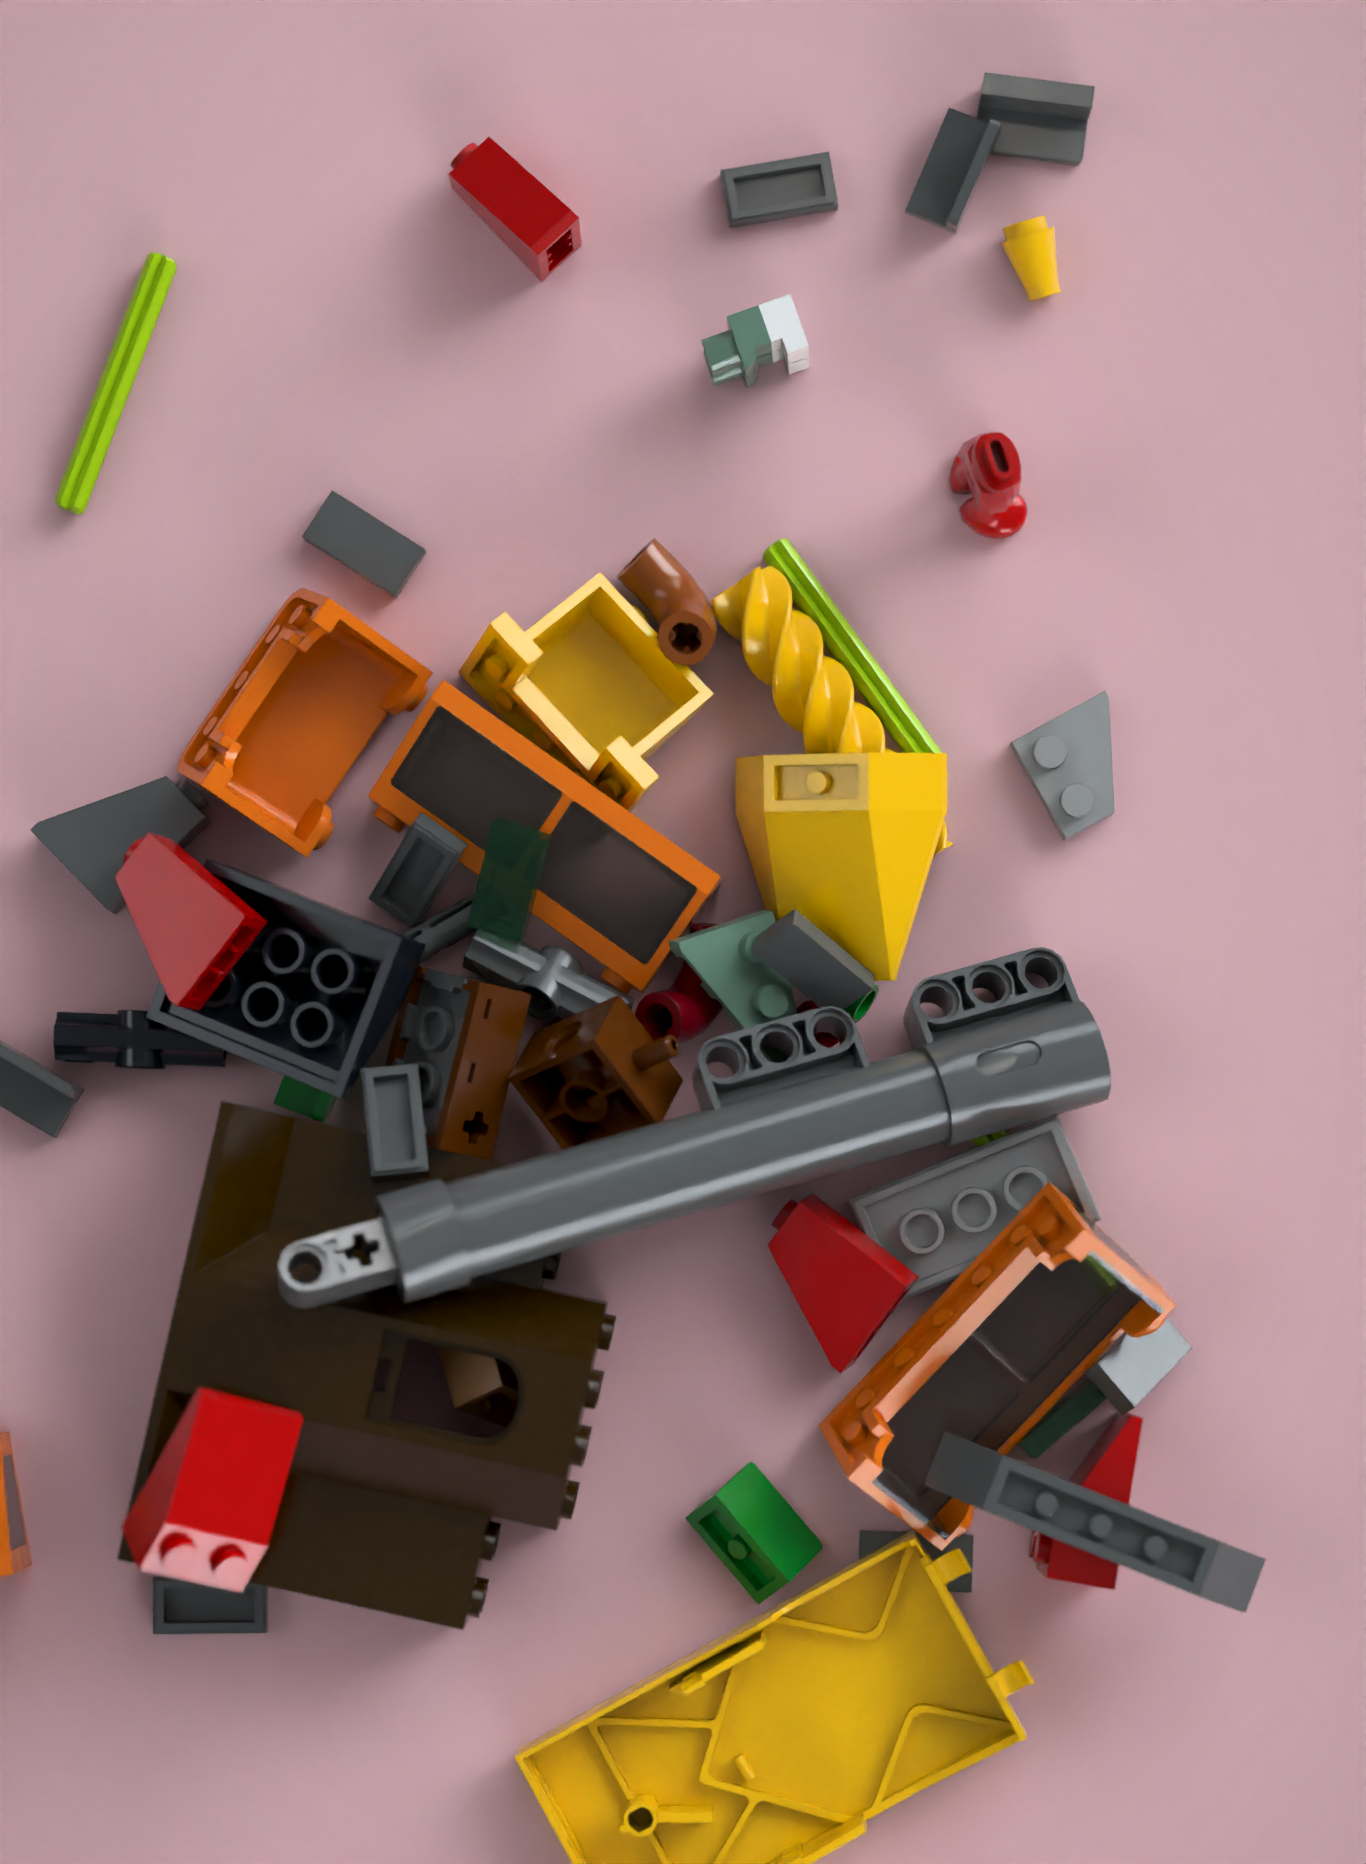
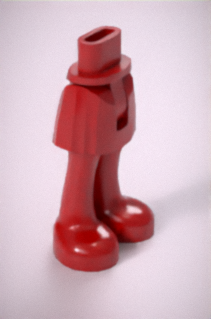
M991 432L988 434L981 433L964 442L954 458L949 477L952 492L958 494L972 493L973 497L967 499L960 506L959 513L962 521L977 534L993 539L1010 537L1018 532L1025 523L1027 506L1024 499L1018 494L1021 482V463L1019 454L1010 438L1000 432Z

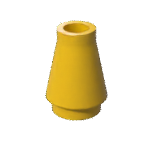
M1045 215L1002 228L1006 241L1001 243L1026 290L1029 302L1060 293L1057 277L1054 227L1048 228Z

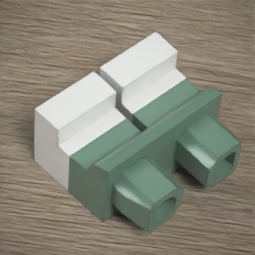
M791 294L726 316L728 331L701 340L704 348V357L714 386L743 376L748 389L757 381L759 367L783 359L788 374L810 368L809 345Z

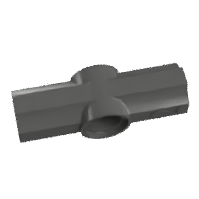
M488 923L485 926L481 925L464 956L463 968L498 986L531 994L527 1014L539 1020L549 1021L556 1016L566 1019L617 995L621 996L630 1010L633 1007V998L583 973L580 962L565 949L548 945L538 950Z

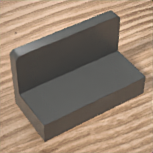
M985 72L980 89L977 119L985 123H989L990 119L1001 122L999 134L990 154L1079 165L1083 159L1087 121L1092 110L1095 86Z
M949 107L905 213L956 234L997 139L1001 122L990 119L989 123H985Z
M0 1040V1106L56 1138L85 1089Z

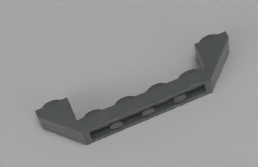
M946 1431L943 1432L923 1483L930 1488L979 1509L1243 1613H1246L1266 1561L1262 1557L1082 1487Z

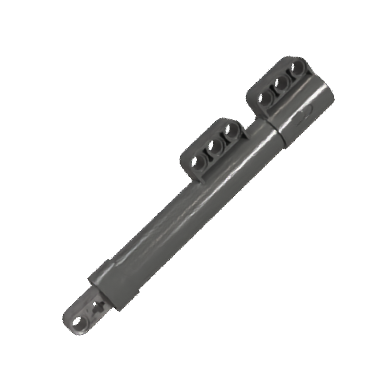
M1044 947L1017 952L931 976L920 981L914 988L903 1016L904 1027L913 1051L869 1063L857 1027L851 1016L843 1009L834 1006L820 1007L716 1036L706 1041L700 1048L692 1074V1084L701 1111L443 1183L439 1178L375 1196L373 1199L374 1220L300 1240L289 1245L282 1253L279 1261V1292L290 1305L299 1308H310L394 1284L399 1298L405 1304L467 1286L471 1283V1278L934 1144L940 1143L948 1147L1107 1100L1111 1090V1073L1107 1051L1092 1013L1084 1002L1078 998L1065 962L1056 952ZM1025 975H1040L1046 980L1048 988L1034 987L1028 982ZM984 988L994 994L997 1002H982L975 996L973 989ZM920 1004H936L942 1009L945 1016L942 1018L930 1017L923 1012ZM818 1032L830 1033L837 1038L840 1046L835 1048L824 1047L817 1042L814 1034ZM765 1047L778 1048L785 1054L787 1060L782 1063L770 1062L764 1058L760 1050ZM712 1062L725 1063L731 1068L734 1075L729 1078L716 1077L709 1072L706 1065ZM361 1250L365 1258H371L370 1265L361 1266L358 1258H352V1252ZM299 1265H309L317 1269L321 1276L311 1284H300L290 1277L289 1272Z

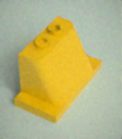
M600 572L525 632L504 612L489 624L459 670L460 675L509 727L629 812H632L659 778L645 761L697 714L714 695L688 666L675 664L665 657L659 648L658 634L649 625L643 612L637 607L630 605ZM601 825L608 833L611 832V831L608 830L606 827H604L603 825Z

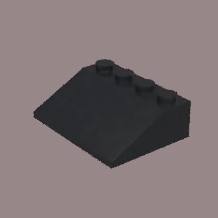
M206 859L204 867L262 916L267 923L200 1011L176 1006L168 999L162 983L159 981L146 1018L333 1096L345 1099L360 1075L361 1069L366 1065L405 1000L426 944L235 867Z

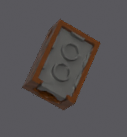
M418 966L408 994L398 1011L385 1066L418 1063L426 1146L491 1160L510 1084L508 1076L514 1067L522 1031L526 1023L531 994Z

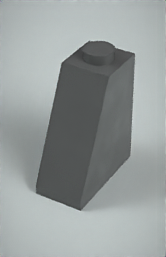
M165 776L40 821L30 831L108 911L116 915L126 905V902L115 880V876L124 865V855L134 842L144 838L149 832L170 838L184 849L211 821L202 812L209 803L186 779L177 787L174 782Z

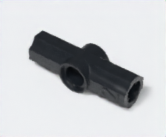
M118 1010L117 1014L57 1012L54 1025L53 1045L55 1060H62L64 1062L115 1063V1067L165 1069V1065L225 1067L228 1051L146 1018L148 1011Z

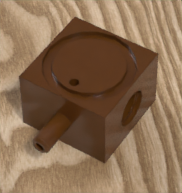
M620 995L533 1033L508 1076L509 1081L562 1149L662 1122L684 1081L669 1061V1059L679 1055L680 1045L678 1040L671 1035H667L654 1041Z

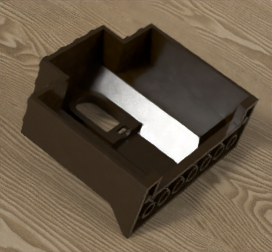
M221 1101L127 1516L198 1387L298 1411L303 1417V1422L268 1547L248 1582L464 1630L470 1616L479 1618L485 1602L489 1579L479 1577L482 1560L492 1561L501 1529V1523L491 1521L492 1517L557 1531L561 1518L571 1520L580 1482L569 1480L572 1465L582 1467L586 1457L592 1427L582 1425L585 1408L595 1410L598 1403L604 1371L594 1369L598 1349L608 1351L610 1348L616 1316L606 1314L608 1306L606 1301L543 1288L545 1278L556 1279L562 1252L471 1278V1283L467 1286L405 1304L399 1298L394 1284L315 1307L299 1308L290 1305L283 1299L278 1287L279 1261L282 1253L289 1245L300 1240L374 1220L373 1199L375 1196L439 1178L443 1183L508 1164L426 1147L429 1177L372 1183L367 1133ZM361 1250L352 1252V1258H358L361 1266L370 1265L371 1258H365ZM299 1265L289 1272L290 1277L300 1284H311L321 1276L317 1269L309 1265ZM408 1339L493 1357L509 1364L517 1376L519 1401L514 1418L508 1427L495 1437L478 1438L392 1419L391 1415ZM380 1357L391 1359L384 1393L373 1390ZM123 1533L117 1560L136 1563Z

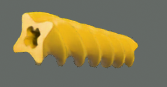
M759 566L711 600L714 614L719 624L727 633L741 641L744 659L750 671L760 681L772 687L775 706L780 716L790 727L803 734L807 754L896 753L885 748L884 728L878 716L865 705L854 701L853 681L849 672L838 661L823 655V639L818 625L811 617L792 608L790 584L779 570L772 566L761 569V566ZM945 820L933 858L955 844L947 841Z

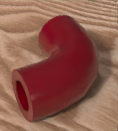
M691 924L689 934L718 924ZM685 959L675 982L669 989L648 994L638 1003L635 1016L654 1041L671 1035L678 1040L679 1044L687 1042L704 1033L723 1009L721 1003L710 998L700 984L703 981Z

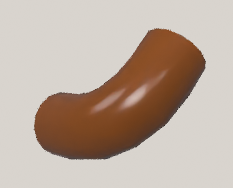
M654 538L627 563L618 574L617 579L638 598L659 625L657 639L659 648L665 657L675 664L685 666L697 664L707 657L715 642L717 629L714 610L706 594L691 574Z

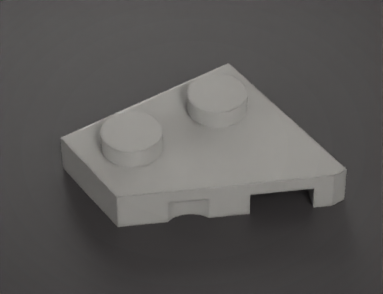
M1105 691L1010 743L1012 750L1064 841L1115 812L1109 697Z

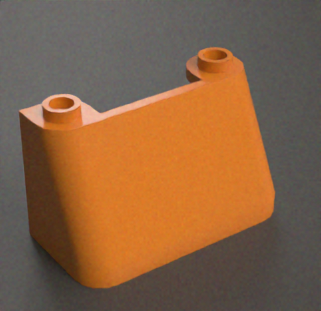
M305 588L298 589L279 609L180 756L177 770L193 783L307 858L312 850L320 849L333 832L334 823L330 821L332 809L326 804L386 715L388 713L398 715L404 710L411 712L419 706L428 690L426 682L433 672L331 598Z

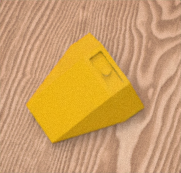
M866 752L758 755L735 758V814L765 910L773 911L775 922H777L793 909H796L874 974V981H896L947 813V753Z

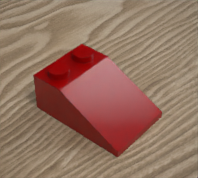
M198 1387L121 1527L138 1569L242 1593L268 1547L303 1422L301 1413Z
M1118 1412L1069 1481L1129 1505L1143 1418L1129 1412L1121 1416ZM1032 1530L1029 1557L1034 1558V1562H1037L1036 1569L1046 1578L1115 1590L1119 1564Z

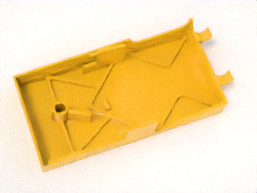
M913 1529L520 1747L514 1758L572 1864H811L866 1832V1820L918 1791L1019 1741L1027 1739L1025 1729L1007 1697L1027 1685H1032L1035 1682L1022 1660L1012 1662L996 1672L993 1671L946 1586L947 1583L957 1577L972 1571L961 1549H954L932 1561Z

